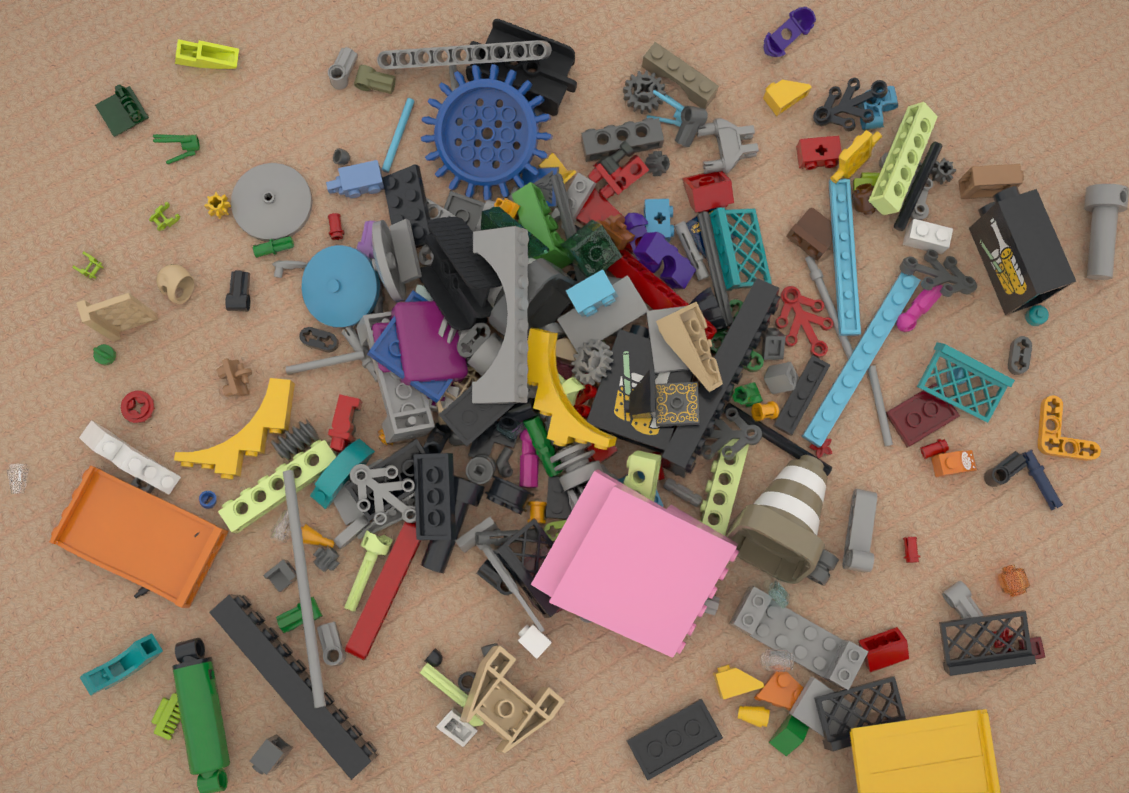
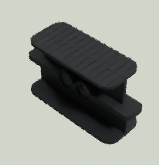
M494 19L492 30L485 44L543 40L551 45V54L546 59L516 61L518 62L517 65H511L510 63L513 61L470 64V66L466 67L467 80L469 82L474 80L472 74L473 65L479 66L482 79H489L491 65H497L499 68L497 80L505 82L508 72L513 70L517 74L512 87L518 90L525 81L529 80L533 85L524 96L528 101H531L536 96H543L544 101L535 108L540 109L546 114L556 116L565 92L574 93L577 88V82L567 77L575 63V51L572 47L559 41L549 39L546 36L531 32L510 22ZM471 41L470 45L481 44L476 41ZM541 44L537 47V53L540 56L544 53V47ZM521 45L518 47L517 50L518 55L520 57H522L525 52L523 46ZM500 47L498 50V54L501 58H503L505 55V50L503 47ZM483 48L479 51V55L482 59H484L486 56V52ZM534 68L537 71L529 72L528 70Z
M442 217L429 220L427 226L432 234L426 236L425 243L434 257L431 266L420 268L422 277L419 279L451 328L462 331L471 329L477 323L487 324L486 317H490L493 309L487 300L490 289L502 286L497 273L484 257L473 253V231L466 221L460 217Z

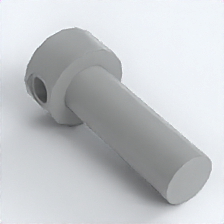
M1095 184L1086 187L1084 209L1092 212L1087 278L1109 280L1113 278L1118 213L1127 210L1129 188L1127 186Z
M493 333L469 359L468 364L481 376L486 373L497 357L503 339L498 334ZM527 384L531 390L528 392L527 399H533L536 397L538 386ZM540 414V418L543 420L546 415Z

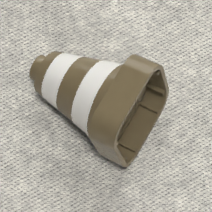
M803 455L800 459L789 461L755 503L747 505L734 519L726 537L738 543L736 549L739 553L736 557L770 576L790 584L801 582L815 570L825 548L824 542L817 536L828 480L826 473L823 471L824 465L820 460L813 456Z

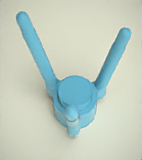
M653 90V94L676 108L673 116L676 120L650 115L647 118H659L660 122L680 127L682 124L681 112L684 106L667 94L664 96L658 91Z

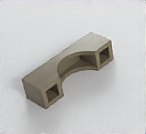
M654 42L643 56L642 67L648 70L651 74L656 73L655 76L657 78L666 77L676 82L686 92L688 99L700 108L706 109L715 98L719 85L658 43Z

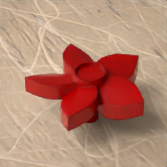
M825 439L819 448L814 444H811L809 448L816 450L815 455L817 458H821L823 454L830 455L832 450L827 446L830 445L832 439Z
M1006 627L999 637L1007 643L1013 635H1009V628ZM998 639L994 643V648H1001L1005 646V644Z

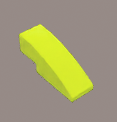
M178 39L175 64L209 69H237L239 49L200 40L198 43Z

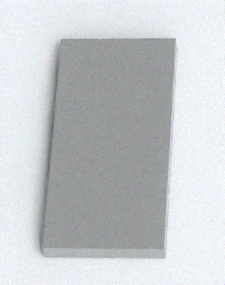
M628 275L612 285L618 295L615 298L616 302L607 307L604 305L597 308L598 312L590 317H582L574 308L557 319L577 353H579L577 348H583L584 342L589 344L591 339L602 341L649 311Z

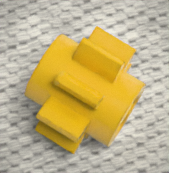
M215 192V195L207 196L208 204L204 206L209 210L208 214L211 217L216 214L221 219V216L229 215L228 208L231 207V204L226 202L228 198L225 194L220 197Z

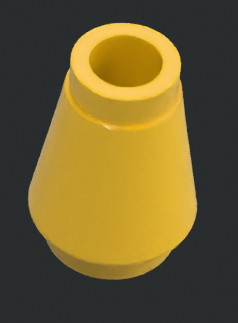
M739 706L737 719H742L760 728L762 726L767 727L770 710L765 709V706Z

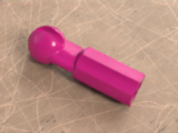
M943 286L933 287L932 290L924 289L911 303L912 306L907 312L898 316L896 321L897 328L902 332L912 331L922 314L928 312L941 297L940 290Z
M524 427L520 432L522 455H520L519 486L522 488H538L539 457Z

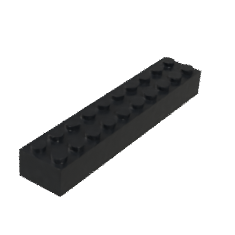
M756 278L714 357L717 361L723 384L709 392L700 383L698 387L700 425L677 427L662 455L663 468L683 478L686 477L687 473L691 474L696 466V456H701L706 446V437L710 438L713 434L715 420H720L724 412L725 401H730L734 393V384H739L744 366L747 367L749 365L753 349L756 350L759 346L762 332H766L770 324L771 315H775L779 307L778 303L781 298L778 295L779 287Z
M229 594L209 613L352 780L378 756L375 753L377 749L370 741L366 742L361 737L363 735L362 731L355 724L352 726L349 723L347 713L342 708L337 709L333 704L335 702L334 698L328 692L324 693L326 706L314 708L311 678L305 671L307 669L305 664L299 659L296 661L291 655L293 653L292 649L286 643L282 644L278 640L279 634L272 627H267L264 623L266 620L263 615L258 611L255 612L250 607L252 603L245 595Z

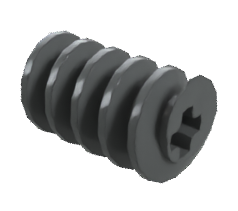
M307 418V424L299 421V429L292 426V434L285 431V439L279 435L278 444L273 440L271 441L274 449L282 458L290 460V452L294 455L298 454L297 447L303 451L305 450L304 443L309 446L312 445L311 438L316 441L319 440L316 430Z

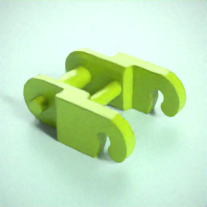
M168 202L164 203L165 206L160 205L155 209L156 213L149 218L150 222L157 224L158 231L164 230L167 226L171 227L180 219L179 214L175 215L176 218L171 217L170 219L163 215V212L170 207ZM160 216L165 220L162 223L158 220Z
M83 251L82 254L89 258L90 263L85 269L82 268L80 270L74 265L72 268L86 277L90 275V279L92 277L96 279L95 274L100 268L103 269L104 267L101 266V262L97 263V259ZM94 263L96 266L93 269V271L89 273L88 270Z

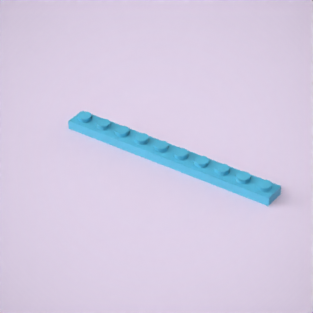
M903 272L899 274L801 437L818 448L822 446L896 323L898 316L902 313L921 281L913 275H906Z

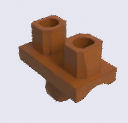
M621 214L615 217L611 215L604 221L597 220L595 223L599 233L604 235L605 241L613 239L611 246L616 251L624 250L626 244L633 241L635 237L626 229L627 226L624 224L625 217Z

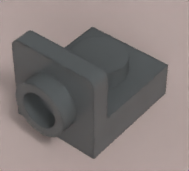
M767 328L766 332H762L761 335L763 337L761 356L764 360L783 359L786 336L777 328Z

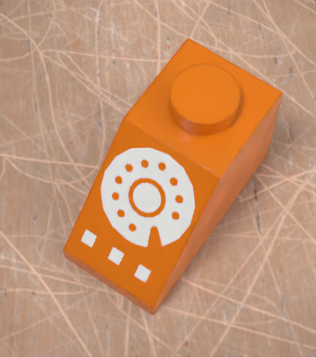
M972 450L944 453L931 457L935 478L977 471Z

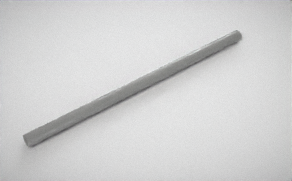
M287 470L283 472L314 708L326 706L294 472L293 470Z

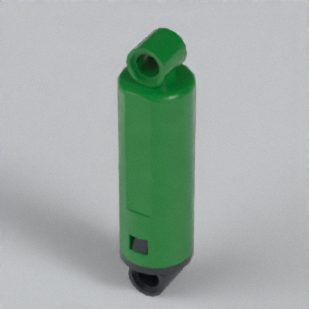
M201 638L181 641L175 645V656L180 664L173 665L172 670L189 771L191 775H198L197 787L200 793L225 791L228 785V777L223 768L230 765L212 657L204 658L205 645Z

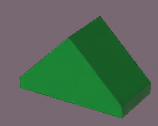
M789 714L769 743L783 755L787 756L804 742L809 727Z

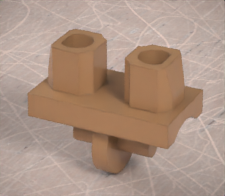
M228 358L222 360L223 365L217 368L216 371L220 379H228L229 384L222 388L224 395L228 397L248 395L249 391L246 384L249 383L248 376L252 375V370L250 368L245 369L243 363L239 364L238 360H229Z

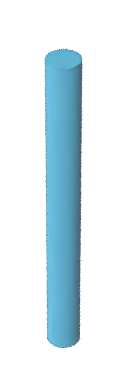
M407 98L381 169L384 172L389 173L415 102L411 98Z

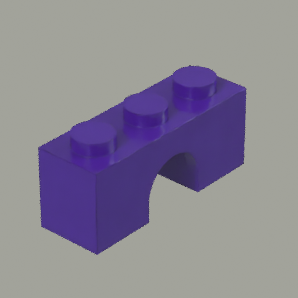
M659 232L645 233L633 252L646 265H659L661 260H663L664 269L660 278L672 289H685L696 271L691 265L690 260L683 257L678 252V249L665 240V236Z

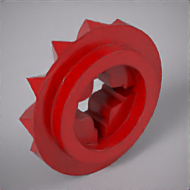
M132 391L123 398L121 413L126 420L132 423L145 422V420L152 417L151 414L155 409L154 400L144 391ZM136 401L139 404H144L140 408L141 413H139L137 410H133V408L136 407Z

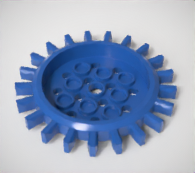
M493 64L490 68L489 79L481 78V70L477 65L472 66L474 80L467 83L461 72H454L459 87L452 91L448 85L441 82L439 87L447 95V98L443 103L436 99L429 98L428 100L432 107L439 110L436 119L429 116L422 117V122L427 125H435L434 135L422 136L421 141L426 143L435 142L437 151L429 153L425 158L427 161H435L441 158L444 163L436 171V177H443L450 170L455 177L450 182L449 189H457L463 180L468 182L466 196L472 198L475 194L476 185L484 187V200H491L492 186L499 185L500 192L504 198L510 196L507 182L514 179L519 188L525 186V181L520 177V174L525 169L530 174L538 176L540 174L539 170L530 164L534 155L541 159H548L549 154L545 151L537 149L538 140L548 141L553 139V135L547 132L539 133L538 127L539 123L551 120V115L542 114L536 116L533 109L542 104L544 101L543 96H536L531 101H528L524 95L531 89L533 84L527 80L518 90L512 87L517 74L513 70L508 72L505 82L498 81L499 68ZM479 99H483L484 101L482 106H478L477 104ZM502 100L503 106L499 108L497 102ZM462 118L463 124L458 126L457 120ZM479 119H481L483 122L482 126L480 127L476 125V122ZM500 120L502 122V126L500 128H497L496 122ZM517 122H521L522 124L520 129H516L515 124ZM486 128H491L493 131L490 139L483 137V131ZM460 138L462 140V144L460 146H457L456 140ZM477 140L481 141L480 147H476L475 142ZM496 141L501 142V146L499 148L495 147ZM519 142L521 146L516 150L514 144ZM476 160L480 161L479 167H475L474 162ZM495 161H498L500 163V166L497 169L494 168Z

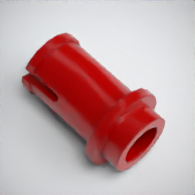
M339 213L328 215L330 226L328 234L332 240H341L345 234L344 230H342L341 215Z
M937 439V442L920 447V451L926 460L932 456L946 453V451H949V446L945 439Z
M904 537L905 556L903 558L906 559V563L919 562L921 555H918L917 537Z

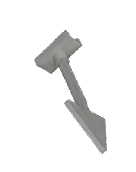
M488 517L455 541L465 553L476 545V532L493 531L498 529L492 518ZM490 544L477 545L480 550H483L509 590L518 598L540 632H543L544 628L521 596L518 586L495 555Z

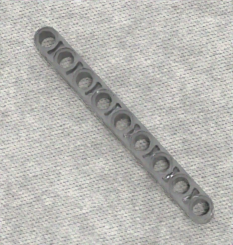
M537 40L389 50L380 52L377 62L383 69L539 60L548 58L552 49L547 41ZM539 44L544 47V53L541 56L537 53ZM520 45L523 46L525 50L524 55L522 57H520L517 52L518 47ZM500 47H503L505 50L503 58L498 54ZM482 48L486 52L484 59L479 55V51ZM462 50H465L467 54L465 60H462L460 56ZM443 51H445L448 55L446 61L442 59ZM425 52L429 56V60L427 63L423 59V55ZM406 54L410 56V62L408 64L405 61ZM388 55H390L392 59L390 65L387 63L386 60Z

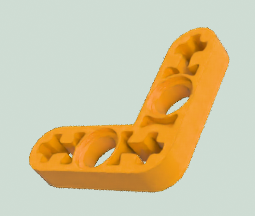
M1055 395L1044 398L1040 406L1037 444L1039 451L1045 455L1085 461L1098 458L1101 454V448L1096 442L1061 437L1063 402ZM1051 401L1052 404L1056 405V407L1053 409L1051 408V406L1048 405V403ZM1047 420H1052L1055 423L1054 430L1047 429L1045 424ZM1049 441V444L1059 445L1058 447H1052L1048 450V446H1045V442ZM1067 442L1071 443L1074 447L1072 454L1067 453L1064 449ZM1090 447V450L1093 451V454L1089 455V452L1085 451L1080 452V449H1086Z

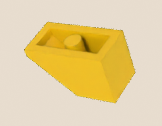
M780 80L778 83L773 82L766 87L763 99L774 114L778 116L808 96L812 87L806 83Z
M729 664L718 667V671L713 673L720 698L723 700L764 687L763 682L735 667L730 668Z

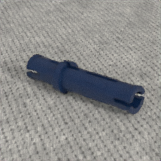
M1030 449L1028 452L1022 453L1026 459L1029 470L1028 474L1033 477L1050 510H1054L1055 507H1061L1063 503L1043 471L1045 469L1044 466L1040 465L1033 450Z

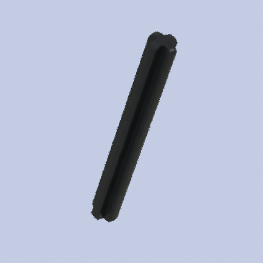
M934 141L931 144L894 224L896 230L904 231L943 147L941 143Z

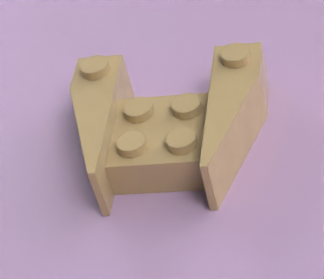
M499 645L493 646L480 662L460 721L469 723L475 715L503 739L495 750L500 753H506L553 719L565 700L549 687H541L532 700L528 699L503 677L516 659Z

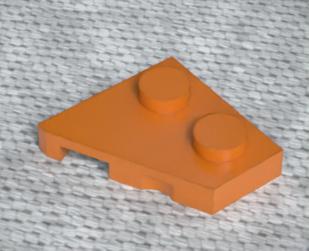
M780 666L774 671L754 698L758 701L763 700L772 703V705L777 707H784L790 711L804 687Z

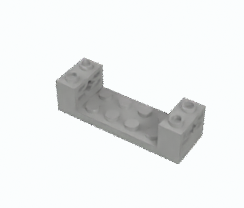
M391 311L363 315L356 327L361 347L369 345V349H371L375 343L373 330H371L372 325L390 322ZM372 358L387 413V418L382 423L386 443L427 436L435 427L427 396L413 386L401 383V378L393 372H382L378 367V362Z
M754 586L748 587L729 624L839 688L849 690L868 651L849 640H842L772 600V596Z

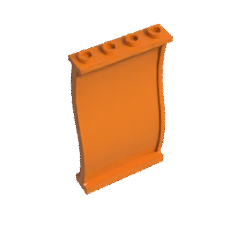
M90 465L89 469L83 473L82 482L79 487L74 490L69 506L63 510L62 519L58 526L53 529L49 542L168 599L181 608H190L229 531L131 485L100 468Z

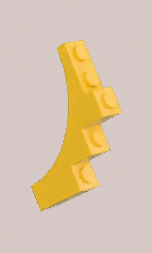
M530 328L527 341V384L538 386L533 408L540 410L542 415L552 416L547 439L553 440V444L558 446H566V444L574 443V440L582 444H587V442L594 443V447L607 450V447L615 446L617 437L602 432L588 423L575 410L567 398L560 383L556 366L558 333L539 328Z
M270 378L266 395L259 410L239 433L209 449L194 452H175L174 461L181 463L180 466L189 468H193L194 464L201 465L203 469L214 470L215 466L214 473L221 475V479L233 480L234 476L241 477L244 452L245 456L258 457V454H265L268 430L269 433L281 435L282 431H289L295 383L287 379Z

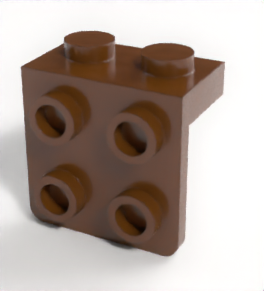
M809 208L797 224L795 223L786 237L793 244L803 249L810 257L818 261L833 243L831 221L814 208Z

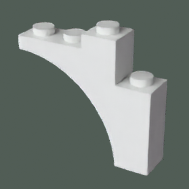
M92 420L79 437L94 452L109 459L118 468L136 478H140L168 495L181 478L178 474L136 450Z

